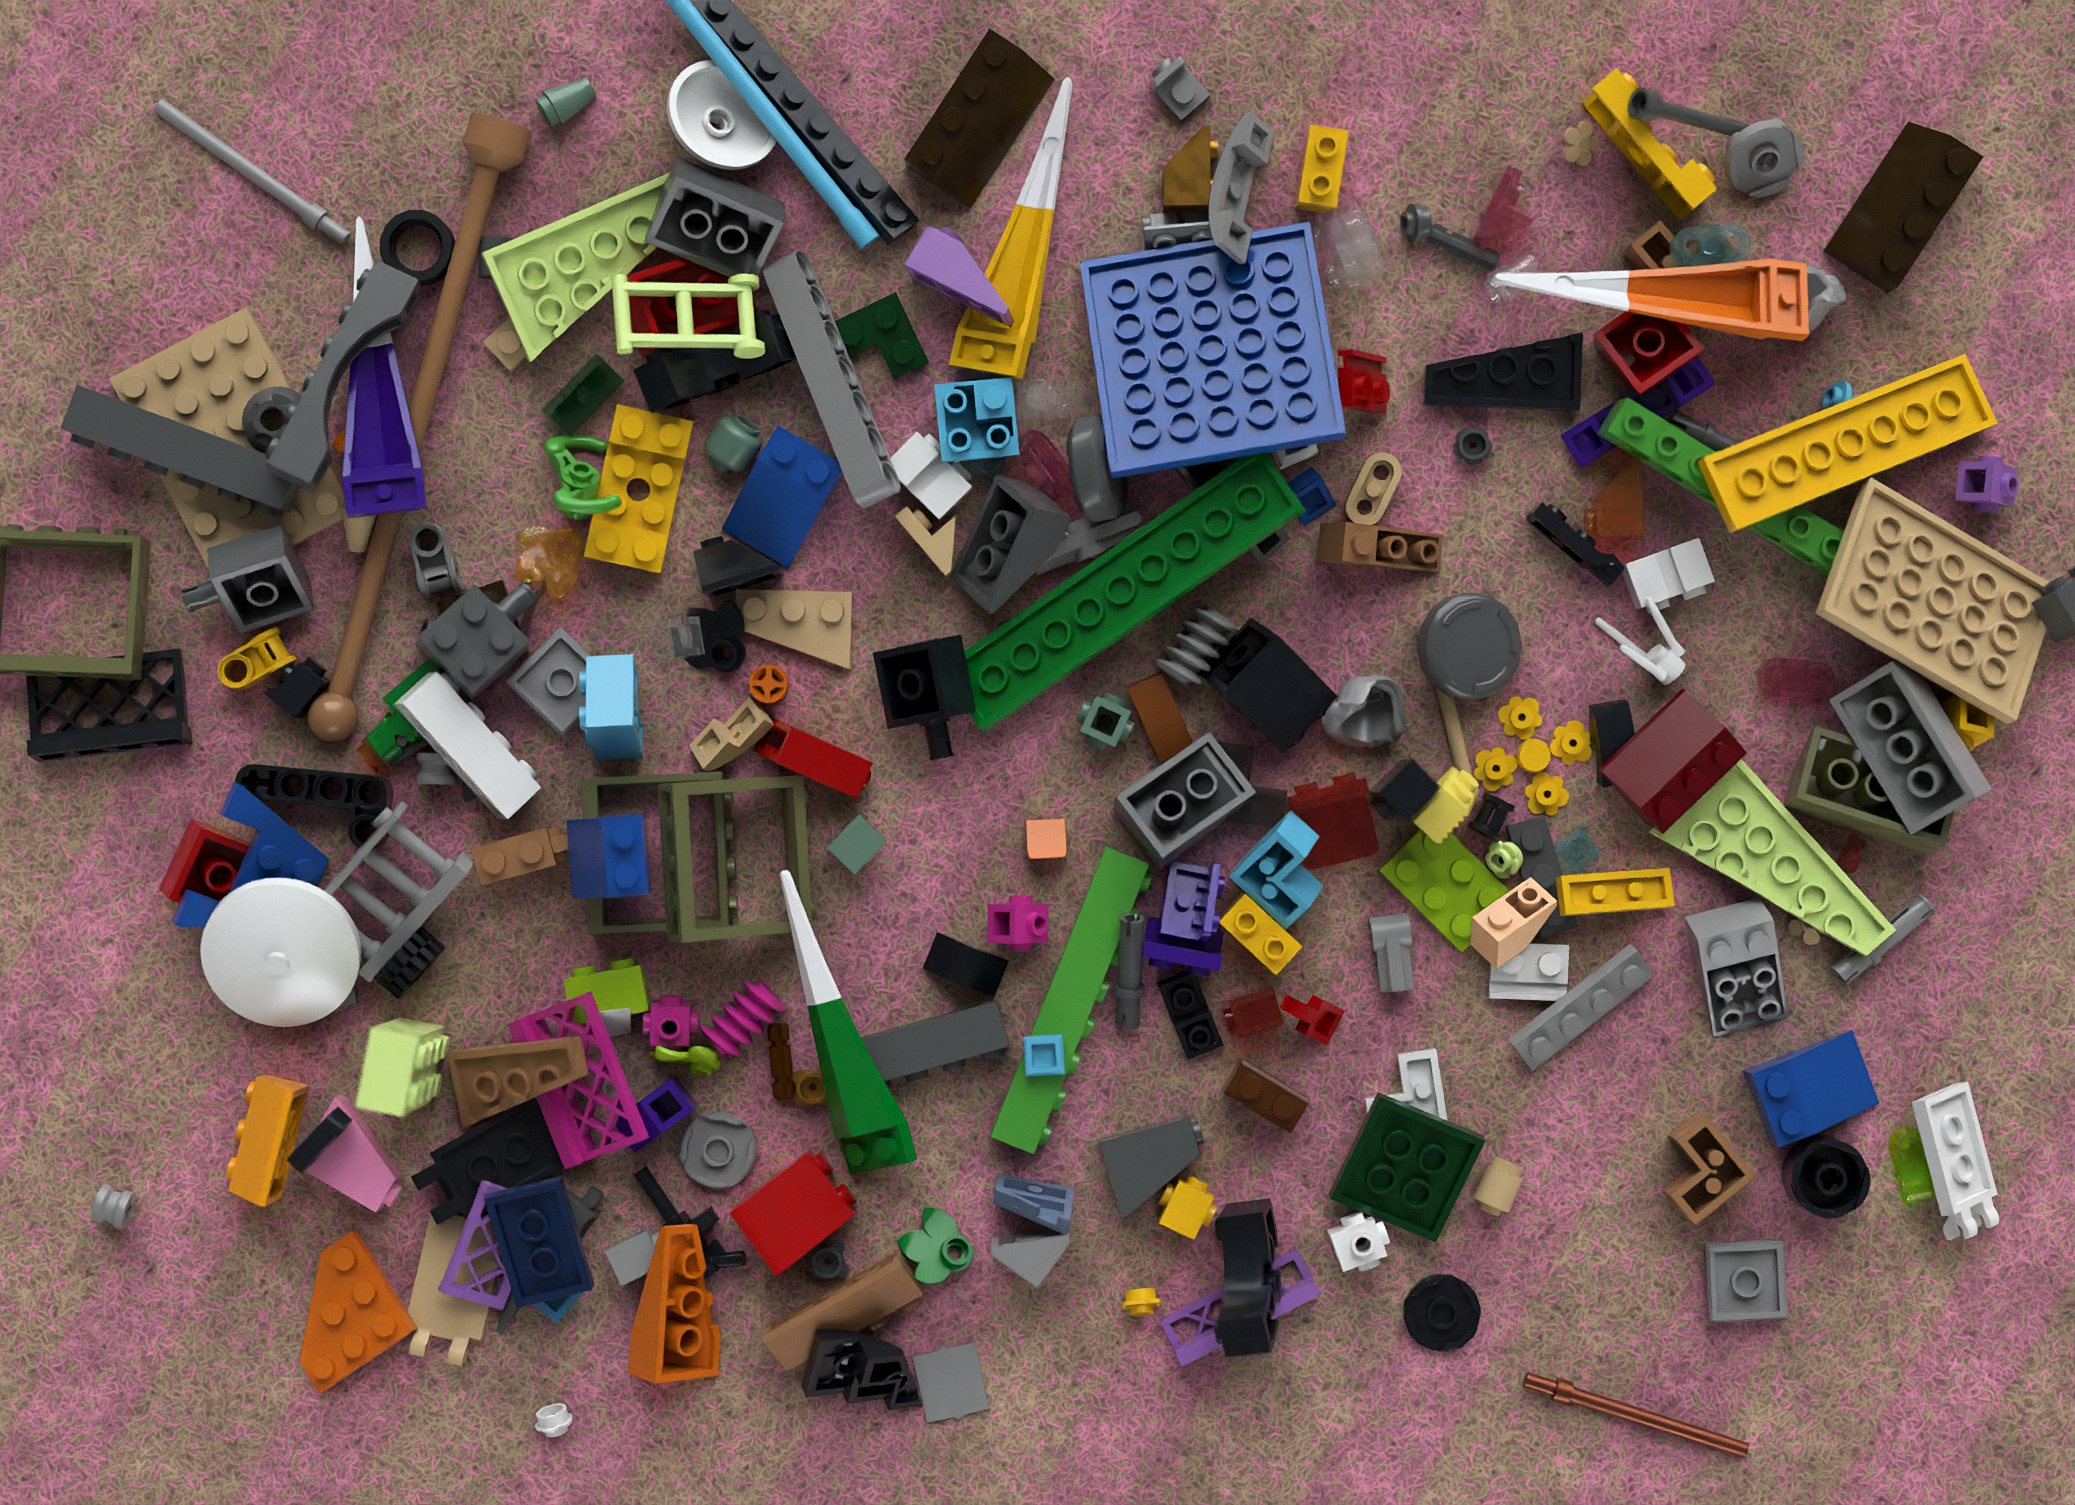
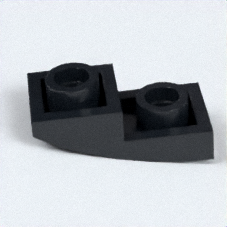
M1626 699L1589 705L1590 742L1596 746L1597 783L1603 788L1612 785L1598 769L1635 734L1629 703Z
M1184 971L1156 982L1188 1060L1224 1046L1195 974Z

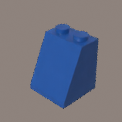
M645 814L566 820L573 898H609L643 895L652 892Z

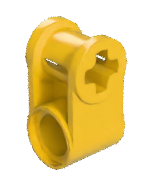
M274 627L259 634L246 645L226 655L220 661L217 673L224 685L237 690H245L266 678L277 675L289 665L295 664L298 660L295 655L289 654L279 637L280 629ZM243 661L247 666V675L242 681L234 682L230 676V669L236 662Z

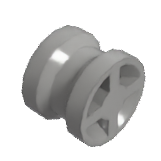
M417 753L420 773L416 776V784H456V776L452 773V768L438 753Z
M103 1184L94 1201L91 1220L96 1223L111 1222L115 1228L125 1229L135 1203V1192L127 1190L121 1193L115 1191L113 1186Z

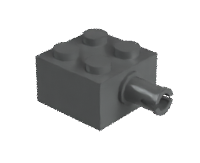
M283 525L207 548L210 581L181 589L184 604L190 613L197 609L222 602L239 633L314 610L309 576Z
M521 581L511 593L497 604L493 603L474 585L417 636L416 647L441 673H445L452 678L458 685L459 691L472 702L528 650L530 640L515 626L514 621L534 602L536 603L539 598L526 583Z

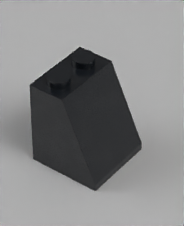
M1250 618L1239 629L1237 634H1234L1229 640L1228 646H1223L1218 651L1220 654L1219 659L1212 658L1208 662L1212 668L1210 671L1200 670L1198 672L1209 685L1268 741L1284 753L1302 740L1309 726L1316 719L1322 718L1331 703L1338 697L1277 634L1253 618Z

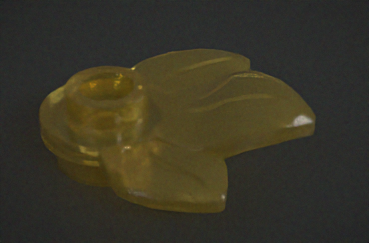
M543 525L530 526L519 533L517 540L526 551L517 560L515 578L526 582L545 580L548 592L553 599H558L568 593L578 580L577 563L582 559L585 552V543L582 536L571 528H560L553 531ZM564 540L572 543V549L566 553L558 550L559 543Z

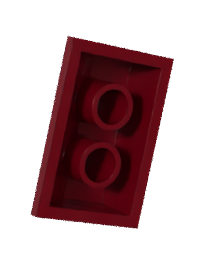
M1681 689L1598 770L1645 823L1664 834L1737 764L1747 752L1719 720L1686 690Z

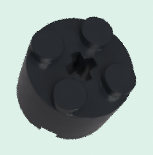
M1817 1135L1801 1139L1788 1152L1782 1167L1783 1185L1788 1196L1801 1208L1822 1218L1835 1219L1842 1217L1852 1210H1856L1865 1201L1870 1189L1871 1176L1862 1155L1853 1146L1830 1136ZM1828 1171L1832 1174L1830 1181L1820 1180L1822 1172Z

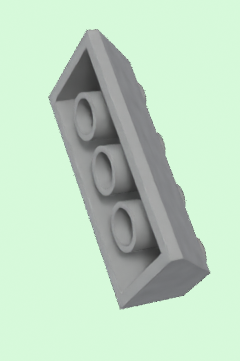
M1891 661L1829 700L1911 835L1992 789L1923 676L1899 661Z

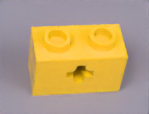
M1310 124L1306 136L1295 209L1334 214L1338 204L1349 130Z
M1243 892L1220 916L1219 923L1275 975L1302 948L1291 935Z

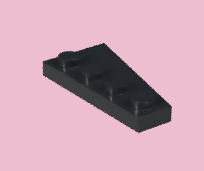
M1583 332L1537 341L1527 345L1499 349L1489 353L1428 364L1424 370L1423 405L1579 411Z

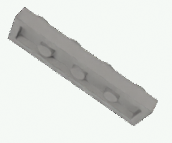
M1629 944L1508 1040L1525 1064L1533 1071L1654 975L1639 952Z

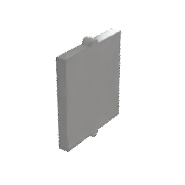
M975 1342L950 1348L942 1345L940 1350L912 1356L927 1423L951 1417L960 1420L964 1414L990 1409Z

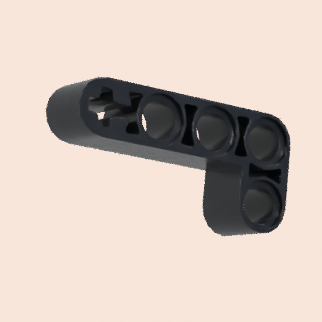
M250 764L242 767L235 778V782L240 783L259 800L349 808L348 836L351 842L358 848H361L366 842L361 835L362 825L368 820L374 822L386 807L392 810L393 787L386 778L378 775ZM295 774L300 776L304 782L303 791L298 796H293L289 792L287 785L289 779ZM257 775L261 779H275L274 787L259 786L256 788L254 785H249V779ZM333 778L338 779L343 787L341 796L336 800L331 799L326 793L327 783ZM371 782H376L380 786L382 793L381 798L374 804L366 799L364 792L366 786ZM386 833L373 848L382 846L387 841L389 834Z

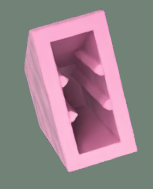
M341 1094L333 1099L320 1123L337 1107H340L353 1121L306 1172L374 1212L381 1210L384 1205L391 1207L402 1190V1187L397 1184L402 1174L351 1101Z

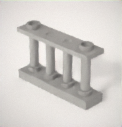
M403 801L393 811L386 807L372 823L376 831L323 890L332 895L339 887L386 925L384 930L389 934L382 942H379L376 938L372 941L357 929L361 943V958L365 960L358 974L368 982L374 979L384 964L464 878L474 863V860L463 851L454 861L449 857L444 859L402 825L398 819L407 808ZM386 833L390 834L435 871L433 876L437 880L430 888L424 884L420 887L373 848ZM362 860L410 898L409 903L413 907L406 915H403L400 911L397 914L349 876Z

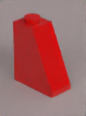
M769 716L774 726L756 742L753 749L754 752L855 798L858 797L860 791L867 787L871 778L870 769L873 764L872 762Z

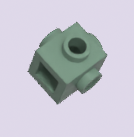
M1107 692L1103 698L1096 695L1092 703L1085 700L1076 719L1077 722L1082 724L1079 732L1086 735L1083 742L1102 751H1105L1107 745L1115 748L1118 741L1126 743L1135 723L1128 720L1132 711L1124 708L1127 701ZM1101 715H1108L1112 719V726L1107 730L1099 728L1097 720Z

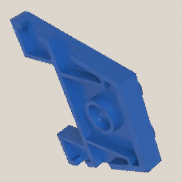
M234 781L220 814L225 818L257 830L229 893L247 883L267 878L294 879L317 887L329 858L240 783ZM186 889L172 922L180 927L205 928L212 912L221 901Z

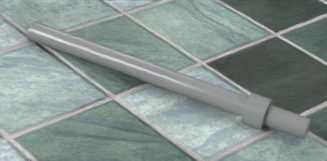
M164 99L157 103L154 108L155 113L299 214L304 224L314 231L320 229L342 246L348 242L351 233L329 218L328 211L316 203L312 205Z

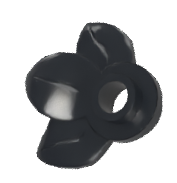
M725 600L717 613L706 608H691L687 611L688 627L693 640L687 642L679 649V653L685 661L699 669L713 666L718 671L724 673L738 670L746 659V649L741 641L745 631V622L738 607L731 601ZM725 646L732 649V659L724 657L723 649Z

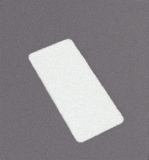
M630 1008L601 1012V1017L609 1037L631 1033Z

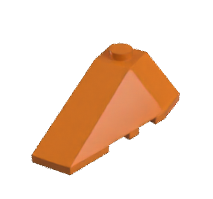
M695 1224L661 1226L630 1334L628 1374L654 1384L713 1377L719 1374L721 1335L719 1326L713 1322L710 1306L714 1302L712 1292L706 1289L703 1275L706 1270V1264L698 1226Z

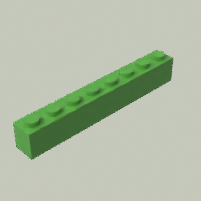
M1105 846L1030 1036L1062 1034L1065 1074L1026 1076L1023 1052L990 1137L1032 1154L1035 1153L1037 1146L1045 1148L1053 1127L1046 1124L1051 1110L1059 1112L1067 1090L1061 1088L1066 1073L1074 1075L1081 1054L1075 1052L1081 1037L1088 1039L1096 1020L1095 1017L1090 1016L1095 1001L1102 1003L1107 993L1110 981L1105 980L1104 977L1109 965L1117 967L1119 962L1120 916L1126 913H1135L1134 921L1136 920L1139 909L1133 907L1138 893L1146 894L1153 877V873L1147 871L1149 863Z

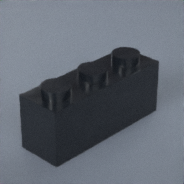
M1414 759L1400 760L1368 791L1374 798L1369 804L1385 820L1407 821L1441 787Z

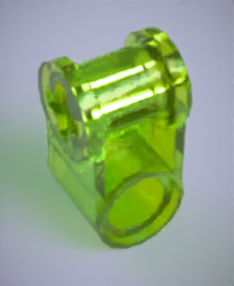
M1908 1126L1894 1130L1890 1135L1888 1144L1895 1170V1181H1900L1902 1193H1899L1902 1203L1907 1206L1937 1198L1920 1133ZM1910 1140L1917 1143V1145L1911 1147L1912 1154L1904 1151V1149L1910 1147Z

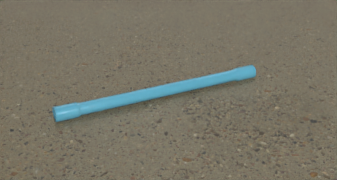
M663 0L671 7L836 214L840 224L859 248L863 250L873 243L880 235L861 211L852 205L690 0Z

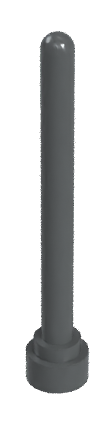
M1642 87L1632 93L1628 102L1630 117L1644 122H1651L1660 117L1728 136L1735 132H1741L1749 126L1745 123L1664 102L1658 92Z

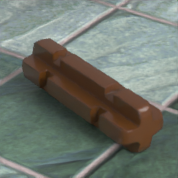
M787 1023L770 1024L767 1028L768 1041H771L772 1045L769 1046L771 1078L775 1079V1083L772 1084L773 1097L777 1100L790 1099L794 1096V1083L790 1081L793 1071L790 1044L787 1045V1040L790 1039L789 1026Z

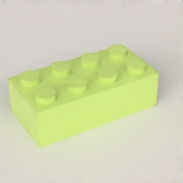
M400 1017L372 1027L370 1029L355 1107L403 1117L430 1103L432 1097L437 1098L442 1084V1075L436 1074L439 1059L446 1058L450 1037L444 1035L446 1026Z

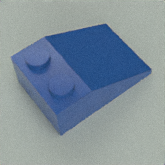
M777 426L757 459L722 530L784 567L789 568L844 476L839 462L782 427Z
M1853 1030L1743 1070L1768 1140L1777 1147H1782L1819 1133L1879 1104Z

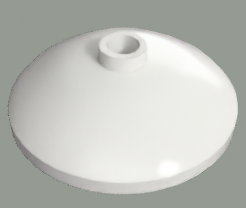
M713 60L692 64L683 70L672 84L667 98V115L670 126L681 145L698 160L720 169H745L763 160L774 147L777 140ZM710 123L717 124L720 130L715 129Z

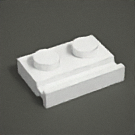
M1530 943L1525 950L1498 969L1489 963L1488 998L1559 1000L1567 993L1569 945Z

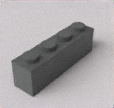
M997 999L861 1037L887 1087L892 1086L891 1079L905 1076L907 1082L929 1076L927 1069L941 1065L944 1071L966 1066L965 1059L980 1055L981 1061L997 1058L1004 1055L1002 1048L1009 1047V1040Z

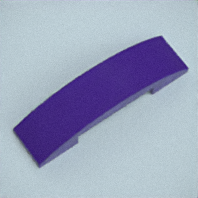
M1697 356L1643 395L1639 396L1634 391H1631L1620 399L1628 397L1655 415L1663 418L1716 384ZM1615 402L1560 435L1580 468L1616 447L1597 434Z

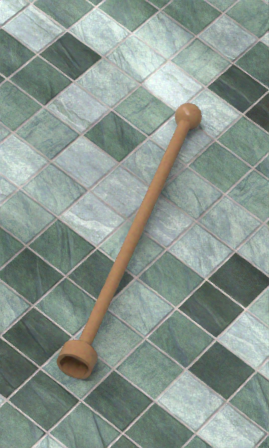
M471 113L463 141L465 149L473 163L477 165L409 403V411L419 452L422 448L499 174L523 163L532 133L529 129L518 124L480 113ZM403 512L377 516L328 692L317 696L308 708V725L311 731L324 741L337 742L346 739L357 726L358 710L350 697Z

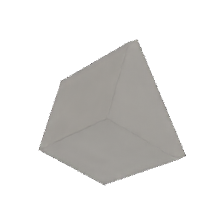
M1049 1228L993 1237L991 1239V1253L1000 1262L1038 1288L1070 1244L1069 1229L1067 1234Z

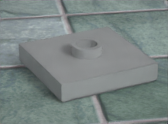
M559 627L506 681V684L562 737L579 720V708L586 706V695H581L579 676L580 672L586 671V657L591 655Z
M1782 1239L1704 1243L1707 1320L1709 1322L1788 1319L1785 1252Z

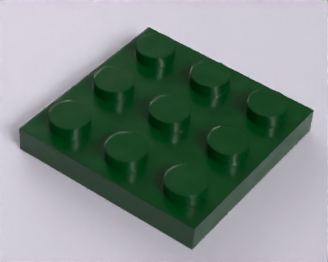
M1377 1092L1332 1185L1329 1197L1333 1201L1436 1242L1486 1140L1479 1133Z

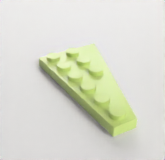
M669 173L481 253L529 362L534 360L542 350L612 289L613 276H626L638 263L657 248V246L645 242V236Z
M1742 759L1664 834L1654 828L1649 831L1650 834L1863 956L1870 954L1896 931L1890 922Z

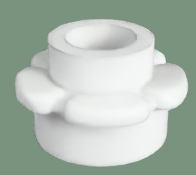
M558 1403L545 1406L536 1413L538 1422L535 1424V1428L537 1431L545 1433L547 1437L560 1436L568 1431V1426L572 1423L573 1416L571 1413H568L565 1404Z

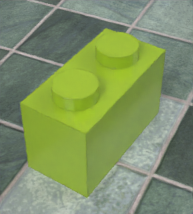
M633 958L610 962L611 969L596 972L595 965L572 969L573 977L563 979L567 1001L592 991L600 1014L602 1011L630 1008V1014L646 1012L650 1010L652 1004L644 963L634 965ZM582 1004L576 1006L572 1018L578 1024L587 1023L588 1020Z

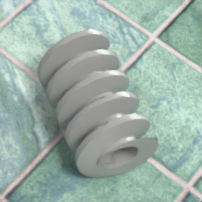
M1206 604L1204 606L1207 610L1198 608L1192 610L1193 616L1198 621L1197 623L1190 621L1183 623V627L1189 634L1188 636L1179 633L1175 634L1174 639L1180 648L1171 646L1165 648V652L1171 660L1157 659L1156 665L1188 689H1190L1187 685L1189 681L1197 684L1202 683V679L1196 672L1197 669L1205 671L1212 669L1205 659L1207 656L1219 659L1220 654L1214 645L1216 643L1224 646L1229 645V641L1223 634L1224 631L1236 634L1239 631L1232 622Z

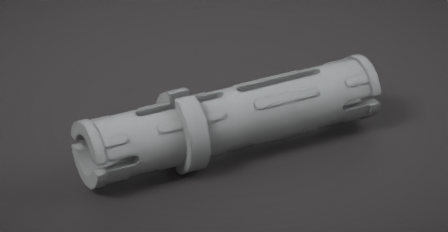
M1918 893L1908 904L1888 919L1890 924L1896 929L1894 933L1867 956H1863L1851 949L1843 958L1830 966L1832 973L1845 986L1849 985L1868 967L1879 964L1882 961L1881 957L1890 948L1900 942L1924 920L1936 912L1934 906L1924 895Z

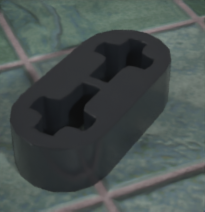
M340 1107L335 1108L294 1150L286 1161L302 1174L342 1134L353 1120Z

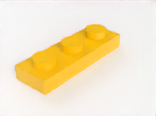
M1670 868L1563 875L1555 878L1560 916L1665 909L1675 906Z

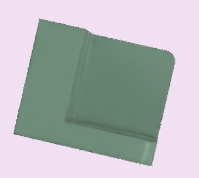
M859 814L832 841L827 849L855 875L886 843V839L866 821L862 814Z

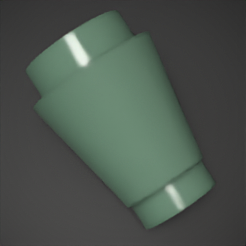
M584 77L581 80L542 91L543 96L535 101L543 118L550 127L556 124L562 126L588 105L590 101L596 99V94L590 82Z

